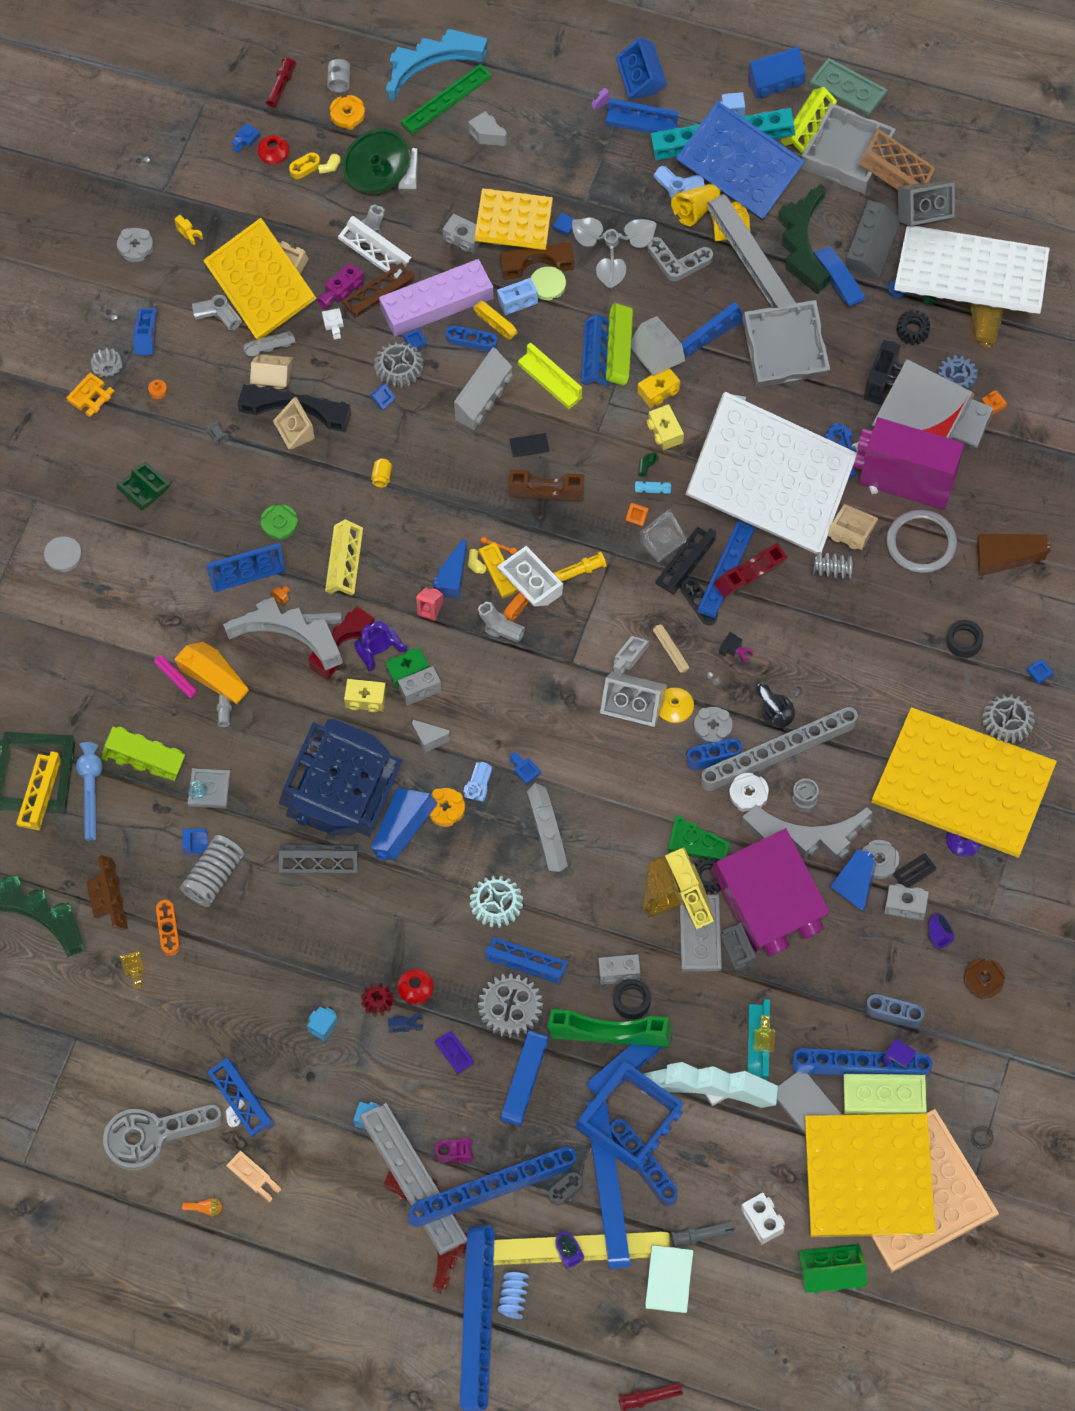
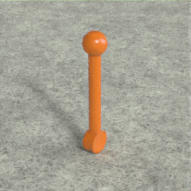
M482 537L480 539V542L482 544L494 543L490 540H487L486 537ZM496 543L498 548L510 552V555L517 553V549L514 547L510 549Z

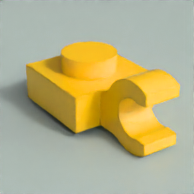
M181 215L174 218L176 229L187 240L189 239L191 244H196L194 237L203 239L201 231L191 229L193 227L188 219H184Z

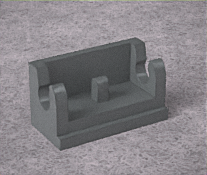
M742 923L723 930L724 934L720 935V938L735 972L755 965L756 955Z

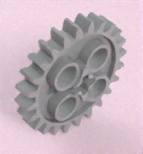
M510 973L509 979H506L504 974H502V980L500 981L495 977L494 984L488 982L489 989L483 988L482 992L484 995H479V1000L482 1002L478 1003V1008L481 1009L479 1010V1016H483L482 1023L488 1022L487 1029L494 1027V1034L498 1030L501 1031V1037L504 1036L505 1032L508 1033L509 1038L512 1037L514 1032L519 1037V1031L521 1030L527 1034V1027L534 1029L532 1022L539 1023L537 1016H542V1011L539 1009L543 1008V1003H540L542 995H538L539 989H533L534 982L527 984V977L521 981L519 974L516 979H513L512 973ZM513 990H516L517 992L513 999L514 1005L511 1006L509 1019L504 1021L508 1013L507 1006L511 1003ZM502 991L509 993L506 997L499 996V993ZM521 996H525L528 998V1000L525 1002H520L518 998ZM497 1009L503 1011L501 1015H495L493 1012ZM516 1014L522 1016L520 1020H514L512 1017Z

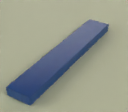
M737 521L698 607L699 613L716 618L724 598L714 585V582L726 572L739 567L755 531L754 526Z

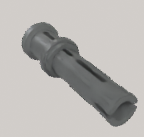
M730 1220L698 1229L689 1227L681 1232L675 1233L672 1231L670 1232L672 1245L674 1248L689 1244L694 1246L698 1241L734 1234V1229H732L734 1227Z

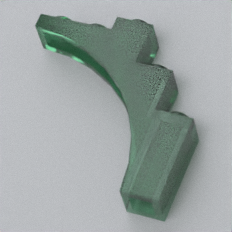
M822 184L817 188H813L808 196L800 199L796 205L791 201L787 206L781 207L778 222L787 229L782 235V246L791 252L786 258V270L817 295L830 284L831 276L814 255L807 232L813 212L825 198L826 188Z
M17 875L7 876L0 881V911L27 916L42 924L60 942L67 958L86 951L69 903H60L50 909L43 889L32 890L27 895H24Z

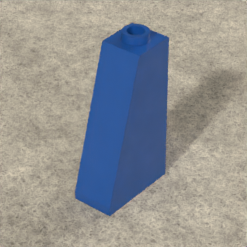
M402 788L396 789L371 846L378 859L395 861L437 805V802L430 793Z

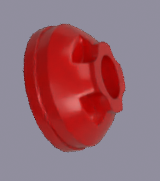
M269 135L259 142L257 151L259 158L264 163L276 165L288 158L290 149L288 142L283 137ZM275 141L278 145L271 148L268 146V143Z
M412 969L402 974L397 988L399 996L403 1001L411 1005H419L430 999L433 994L434 985L428 973L420 969ZM417 978L421 981V985L418 988H412L409 985L410 980Z

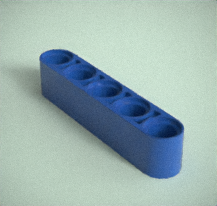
M529 1030L502 1112L501 1122L521 1127L547 1047L549 1035Z
M630 1045L597 1073L586 1086L597 1096L624 1061L639 1070L665 1047ZM623 1078L619 1085L616 1087V1089L620 1085H622L627 1079Z
M616 1119L612 1122L611 1135L613 1141L634 1157H637L645 1145L625 1120ZM621 1127L625 1132L617 1134L614 1130ZM629 1143H634L637 1148L630 1150L626 1146ZM649 1152L647 1154L649 1164L643 1167L638 1166L636 1171L660 1203L665 1206H672L677 1201V1187ZM658 1175L661 1177V1180L654 1182L651 1180V1177ZM670 1191L674 1196L666 1198L663 1196V1193Z

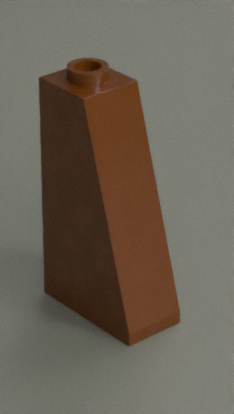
M979 534L977 540L978 576L1045 560L1047 553H1050L1051 543L1047 541V534Z

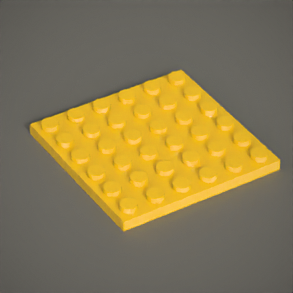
M928 1114L805 1116L811 1237L935 1235Z

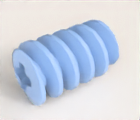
M519 1272L504 1274L503 1279L505 1281L502 1283L504 1289L500 1293L502 1297L499 1299L501 1304L498 1307L499 1313L513 1319L523 1318L522 1315L518 1314V1311H524V1307L520 1306L519 1303H525L526 1300L520 1296L527 1295V1291L523 1290L522 1287H528L529 1284L524 1282L523 1279H529L530 1276Z

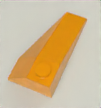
M205 642L186 645L174 659L182 673L235 704H238L249 691L219 651Z

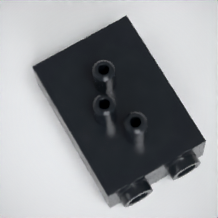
M883 339L866 382L864 400L882 405L888 387H892L898 377L897 374H894L895 370L901 371L903 364L898 363L901 345L894 341Z

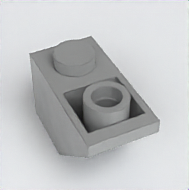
M486 111L468 122L469 133L479 144L505 146L507 144V132L503 127L500 128L495 118L489 116Z

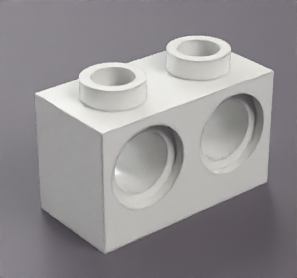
M764 1193L750 1199L741 1206L742 1213L762 1245L783 1234L785 1225L781 1215H776L773 1210L775 1206L770 1197L766 1198ZM760 1205L764 1208V1211L758 1213L754 1210V1207ZM766 1223H772L775 1226V1228L773 1230H767L764 1227V1225Z

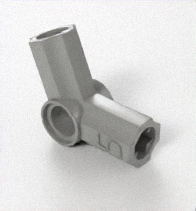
M372 205L369 208L367 217L361 222L381 235L382 231L379 226L385 210L382 206ZM352 232L344 235L349 240H355V234Z
M215 295L211 300L192 304L195 320L216 316L228 330H235L242 323V320L228 304L224 295Z
M486 601L480 604L477 610L486 624L484 630L494 637H499L500 635L517 643L521 641L525 631L524 626L509 621L506 616L496 610L492 602Z

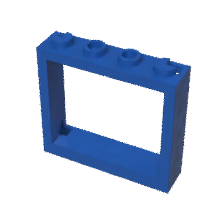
M624 1061L579 1118L575 1128L635 1171L638 1166L643 1167L649 1159L647 1154L650 1150L654 1152L660 1144L659 1138L661 1136L666 1137L672 1128L670 1126L672 1121L677 1122L683 1114L680 1110L684 1103ZM623 1078H626L671 1111L637 1157H634L589 1124Z

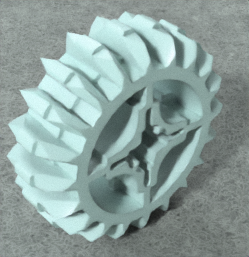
M493 875L491 881L485 877L484 884L478 882V888L474 887V894L470 895V900H472L470 907L473 908L472 914L476 915L478 921L483 919V925L490 922L491 928L494 926V923L499 928L503 922L508 926V920L514 922L515 916L520 915L519 909L523 908L521 903L523 896L520 895V888L516 889V883L510 884L509 878L503 881V876L496 880ZM488 892L489 898L480 904L482 897ZM493 897H494V899H495L497 902L500 903V907H499L498 903H496L495 901H493ZM513 900L509 909L504 911V905L508 901Z

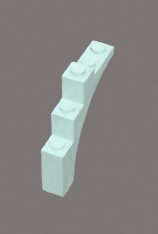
M679 1062L667 1065V1069L644 1073L646 1077L669 1093H699L722 1096L743 1101L760 1108L776 1105L778 1086L746 1071L729 1074L714 1066L697 1069L686 1063Z

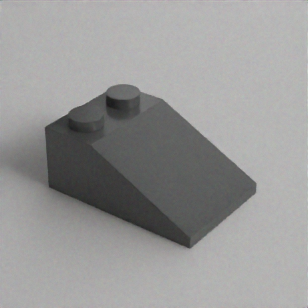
M955 182L920 183L898 187V219L900 223L912 226L955 217Z

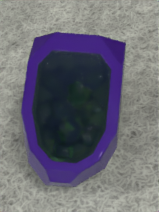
M935 913L929 919V939L934 947L939 949L948 946L954 941V932L945 917L940 913Z
M559 1232L555 1239V1248L565 1269L571 1268L582 1262L584 1255L576 1239L570 1233Z

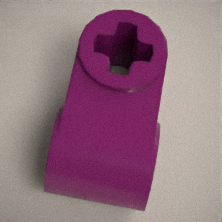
M463 1138L439 1141L435 1146V1159L441 1164L471 1163L474 1161L471 1152L473 1140ZM447 1149L449 1154L441 1155L439 1150Z

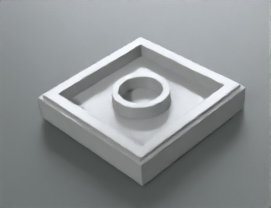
M192 768L188 806L227 809L231 771Z

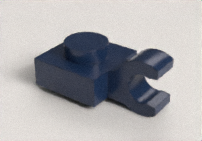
M415 1014L409 1020L404 1018V1016H394L392 1019H388L389 1033L423 1030V1024L418 1025L415 1023L416 1020L423 1019L422 1014Z

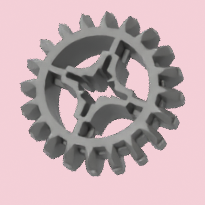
M395 341L394 345L388 343V348L382 346V352L378 351L377 357L374 360L376 375L380 377V381L382 383L386 382L387 386L393 384L394 388L397 385L403 388L404 384L410 386V382L416 383V378H420L421 372H423L424 364L416 347L412 348L410 343L405 345L404 341L401 344ZM407 358L413 362V365L409 364ZM385 364L389 365L391 371L385 368Z
M1005 694L1001 696V699L996 696L994 701L990 700L988 706H985L982 715L984 719L982 724L986 726V733L991 732L990 737L996 736L997 741L1004 740V743L1010 741L1012 744H1015L1016 740L1021 742L1023 737L1027 738L1029 733L1032 732V726L1035 723L1033 719L1034 712H1030L1031 706H1026V700L1021 702L1020 696L1016 699L1013 698L1012 694L1009 695V698ZM1011 715L1010 720H1008L1005 724L1006 718H1009V716ZM994 718L1001 724V727L996 724Z

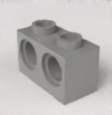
M638 954L599 958L600 985L621 983L628 979L640 981Z

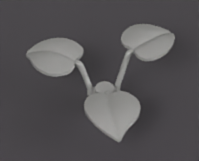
M595 218L574 219L572 221V229L578 243L585 247H593L597 240L605 239L606 245L610 247L611 260L607 258L602 259L597 264L596 274L607 288H613L621 283L626 274L625 262L622 259L614 260V247L619 244V239H630V244L636 248L646 247L653 239L656 223L646 219L633 220L624 227L627 237L621 233L618 234L614 229H609L603 233L601 222Z

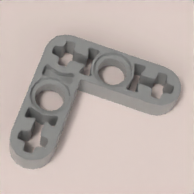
M653 237L648 245V252L670 281H679L711 264L713 261V251L708 247H702L677 260L661 238ZM663 256H667L670 258V260L668 262H662L660 258ZM688 261H692L695 265L693 267H687L685 263ZM672 269L674 270V272L678 271V274L671 273Z

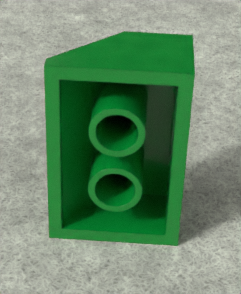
M860 1244L798 1250L805 1293L815 1294L820 1291H839L840 1289L867 1287L866 1263Z

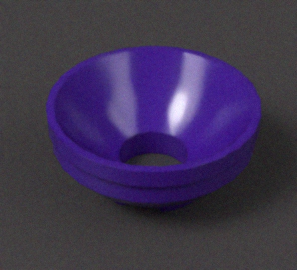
M951 832L947 833L946 844L950 851L958 856H972L981 847V844L970 839L963 840L960 838V835Z

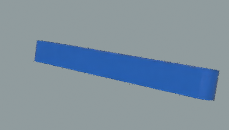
M586 1101V1109L592 1101ZM605 1101L589 1124L612 1140L607 1101ZM591 1140L609 1269L629 1268L630 1256L615 1157Z
M563 1147L415 1202L410 1207L407 1220L410 1225L420 1227L565 1173L573 1167L577 1157L576 1152L571 1147ZM562 1157H567L570 1161L566 1162ZM543 1164H549L552 1168H546ZM525 1171H531L533 1175H528ZM507 1177L513 1178L515 1182L508 1181ZM488 1184L495 1185L497 1189H491ZM470 1191H475L478 1196L471 1195ZM451 1198H457L460 1203H454ZM432 1205L440 1206L441 1210L434 1209ZM414 1212L421 1213L422 1217L415 1216Z
M491 1225L470 1227L467 1232L460 1405L463 1411H484L488 1407L495 1233Z

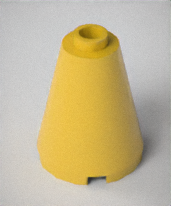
M708 184L678 192L671 199L673 213L675 215L678 214L681 218L679 221L682 224L692 226L709 210L707 203L720 196V190L715 185Z

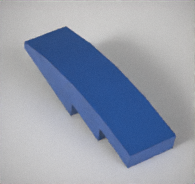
M830 246L814 252V258L823 267V273L832 282L833 289L848 306L865 300V296L855 279Z

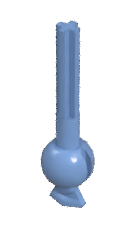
M82 742L79 745L84 755L77 760L76 770L79 776L84 778V839L91 841L96 840L95 778L102 772L103 764L101 759L95 755L99 745L92 742Z

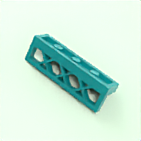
M764 999L763 1005L749 1004L748 1072L766 1081L769 1078L770 999Z

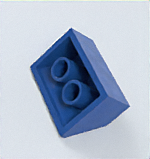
M639 37L616 56L629 99L654 95L667 85L653 42Z
M799 46L749 63L748 84L756 99L767 97L776 92H783L786 89L798 87L805 83V69Z

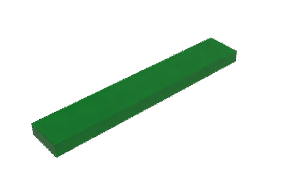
M479 64L403 119L401 126L413 136L490 80L492 74Z

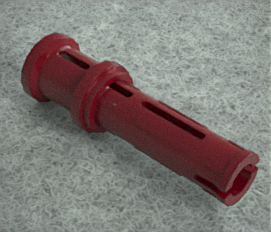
M283 57L281 60L282 65L276 72V81L266 100V104L270 107L275 108L277 106L284 86L291 79L293 68H296L297 63L292 58Z
M680 1382L643 1392L635 1390V1393L627 1395L618 1394V1401L621 1411L637 1407L642 1409L645 1407V1404L682 1396L683 1392L681 1391Z

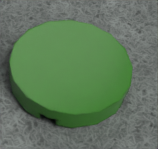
M287 505L270 506L261 515L262 531L272 539H286L293 535L297 529V515Z

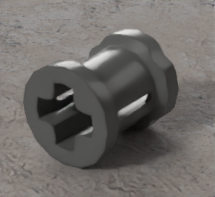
M219 421L212 422L207 426L206 432L212 436L216 446H220L228 441V434L224 433Z

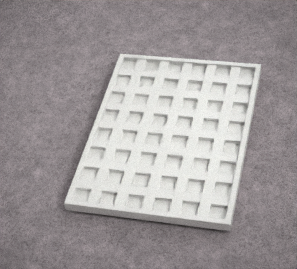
M907 225L894 290L1040 314L1049 248Z

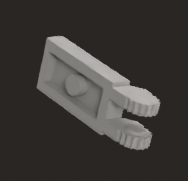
M291 331L245 343L243 349L246 355L257 356L260 351L270 352L279 346L282 348L288 347L291 343H295V338Z

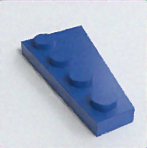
M736 302L732 303L681 342L684 357L692 355L701 347L743 323V315Z

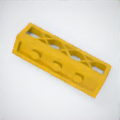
M51 752L50 756L38 754L16 823L17 826L40 831L61 763L59 753ZM41 761H46V769L42 772L40 769ZM43 777L40 788L36 789L35 781ZM37 795L35 804L31 807L29 799ZM32 812L30 823L23 822L24 816Z

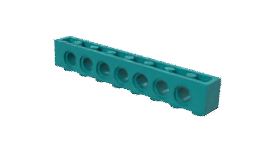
M791 108L742 117L772 139L795 136ZM700 124L651 133L655 160L677 157Z

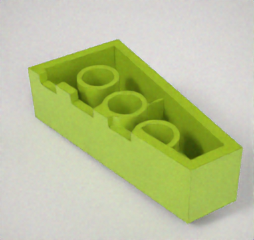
M113 726L104 746L101 759L107 761L108 758L116 760V764L122 766L128 763L139 771L149 769L153 775L175 781L185 754L179 749L167 748L161 742H152L143 735H134L125 728Z

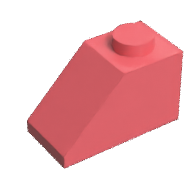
M423 589L416 597L418 615L436 621L444 603L443 593L437 589Z

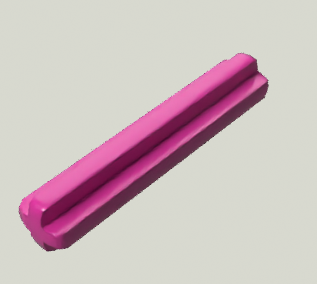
M163 655L155 658V664L189 698H193L197 694L196 688Z

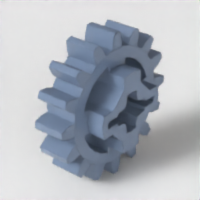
M954 355L953 359L947 357L946 362L942 361L941 366L938 367L939 376L967 390L969 387L973 388L974 382L977 381L978 370L975 369V363L970 364V359L965 361L964 356H961L960 359H957L956 355Z

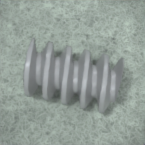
M818 552L814 561L813 575L816 570H818L819 576H822L823 572L826 571L827 577L833 572L834 578H837L838 574L841 573L842 579L848 574L850 580L853 567L852 557L848 556L845 561L844 555H841L839 560H837V555L833 554L830 559L829 553H826L824 558H822V553Z

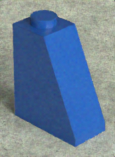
M858 849L830 887L865 912L877 862L873 860L874 855L865 849L862 852Z

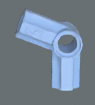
M666 166L659 167L654 173V178L669 191L670 198L674 197L678 192L705 185L704 179L699 175L683 179L682 177L675 176Z
M484 762L476 763L471 781H468L464 787L465 798L480 802L485 801L492 766Z

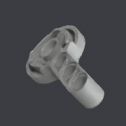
M207 1105L163 1118H158L155 1114L142 1109H129L118 1113L109 1121L104 1131L103 1144L109 1159L115 1165L126 1170H141L152 1165L160 1157L168 1141L217 1128L222 1124L223 1117L219 1107L216 1105ZM210 1114H218V1116L215 1119H208V1116ZM195 1118L198 1120L195 1125L188 1124L191 1119ZM170 1125H178L177 1129L173 1131L168 1130ZM133 1132L141 1134L139 1143L130 1145L126 1142L129 1134Z

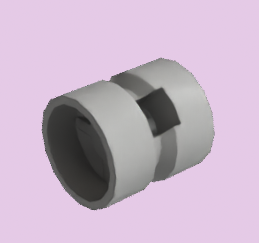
M335 59L329 62L327 87L329 90L342 93L350 88L349 62L342 59Z
M805 778L795 783L792 804L798 811L809 812L815 808L819 793L818 785L813 780Z

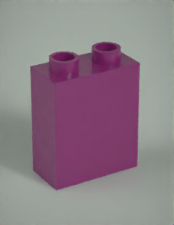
M877 417L873 430L866 428L862 430L853 468L862 470L860 485L874 486L880 491L945 510L955 482L965 443Z
M786 828L717 861L712 866L711 871L737 922L742 923L754 953L765 949L769 957L790 947L786 937L799 931L805 940L825 929L821 920L830 911Z

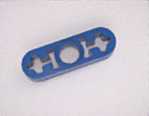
M455 325L446 329V340L450 344L490 351L493 347H497V337L493 333ZM474 335L477 339L470 342L466 338Z

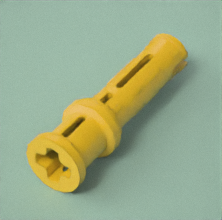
M600 551L595 556L585 557L581 562L553 574L562 582L585 572L590 574L592 570L607 566L604 556Z

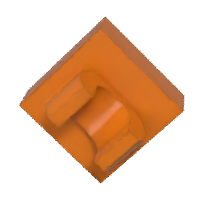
M997 390L981 399V403L994 407L992 415L1007 406V402Z

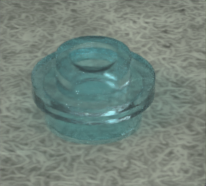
M194 781L188 788L189 795L194 798H201L208 792L207 786L202 781Z

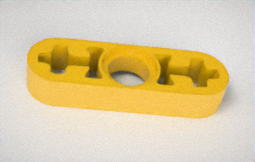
M480 300L473 306L475 313L506 339L511 340L517 334L516 328L484 301Z

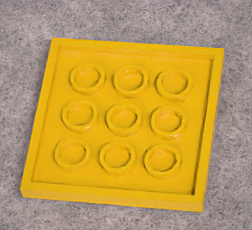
M482 188L474 241L546 250L553 197Z

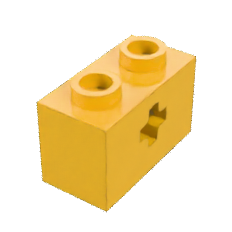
M669 368L656 375H651L638 383L637 393L649 408L663 403L666 398L675 396L680 390V380Z

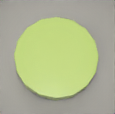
M542 267L531 276L538 291V298L542 300H553V298L560 297L565 291V276L555 267Z

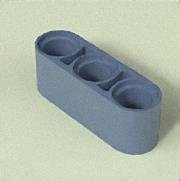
M878 994L871 995L867 1000L866 1013L872 1018L909 1028H918L922 1024L924 1010L919 1005ZM876 1003L880 1008L874 1009L871 1007V1004ZM896 1008L900 1013L893 1014L890 1009ZM910 1014H917L919 1019H912Z

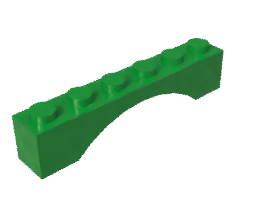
M551 1009L548 1029L552 1039L669 1047L673 1031L669 1017L648 1016L635 1021L612 1022L590 1018L571 1010Z

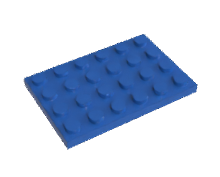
M719 101L715 103L676 158L677 161L710 184L715 185L724 194L746 207L747 210L764 220L805 163L803 159Z

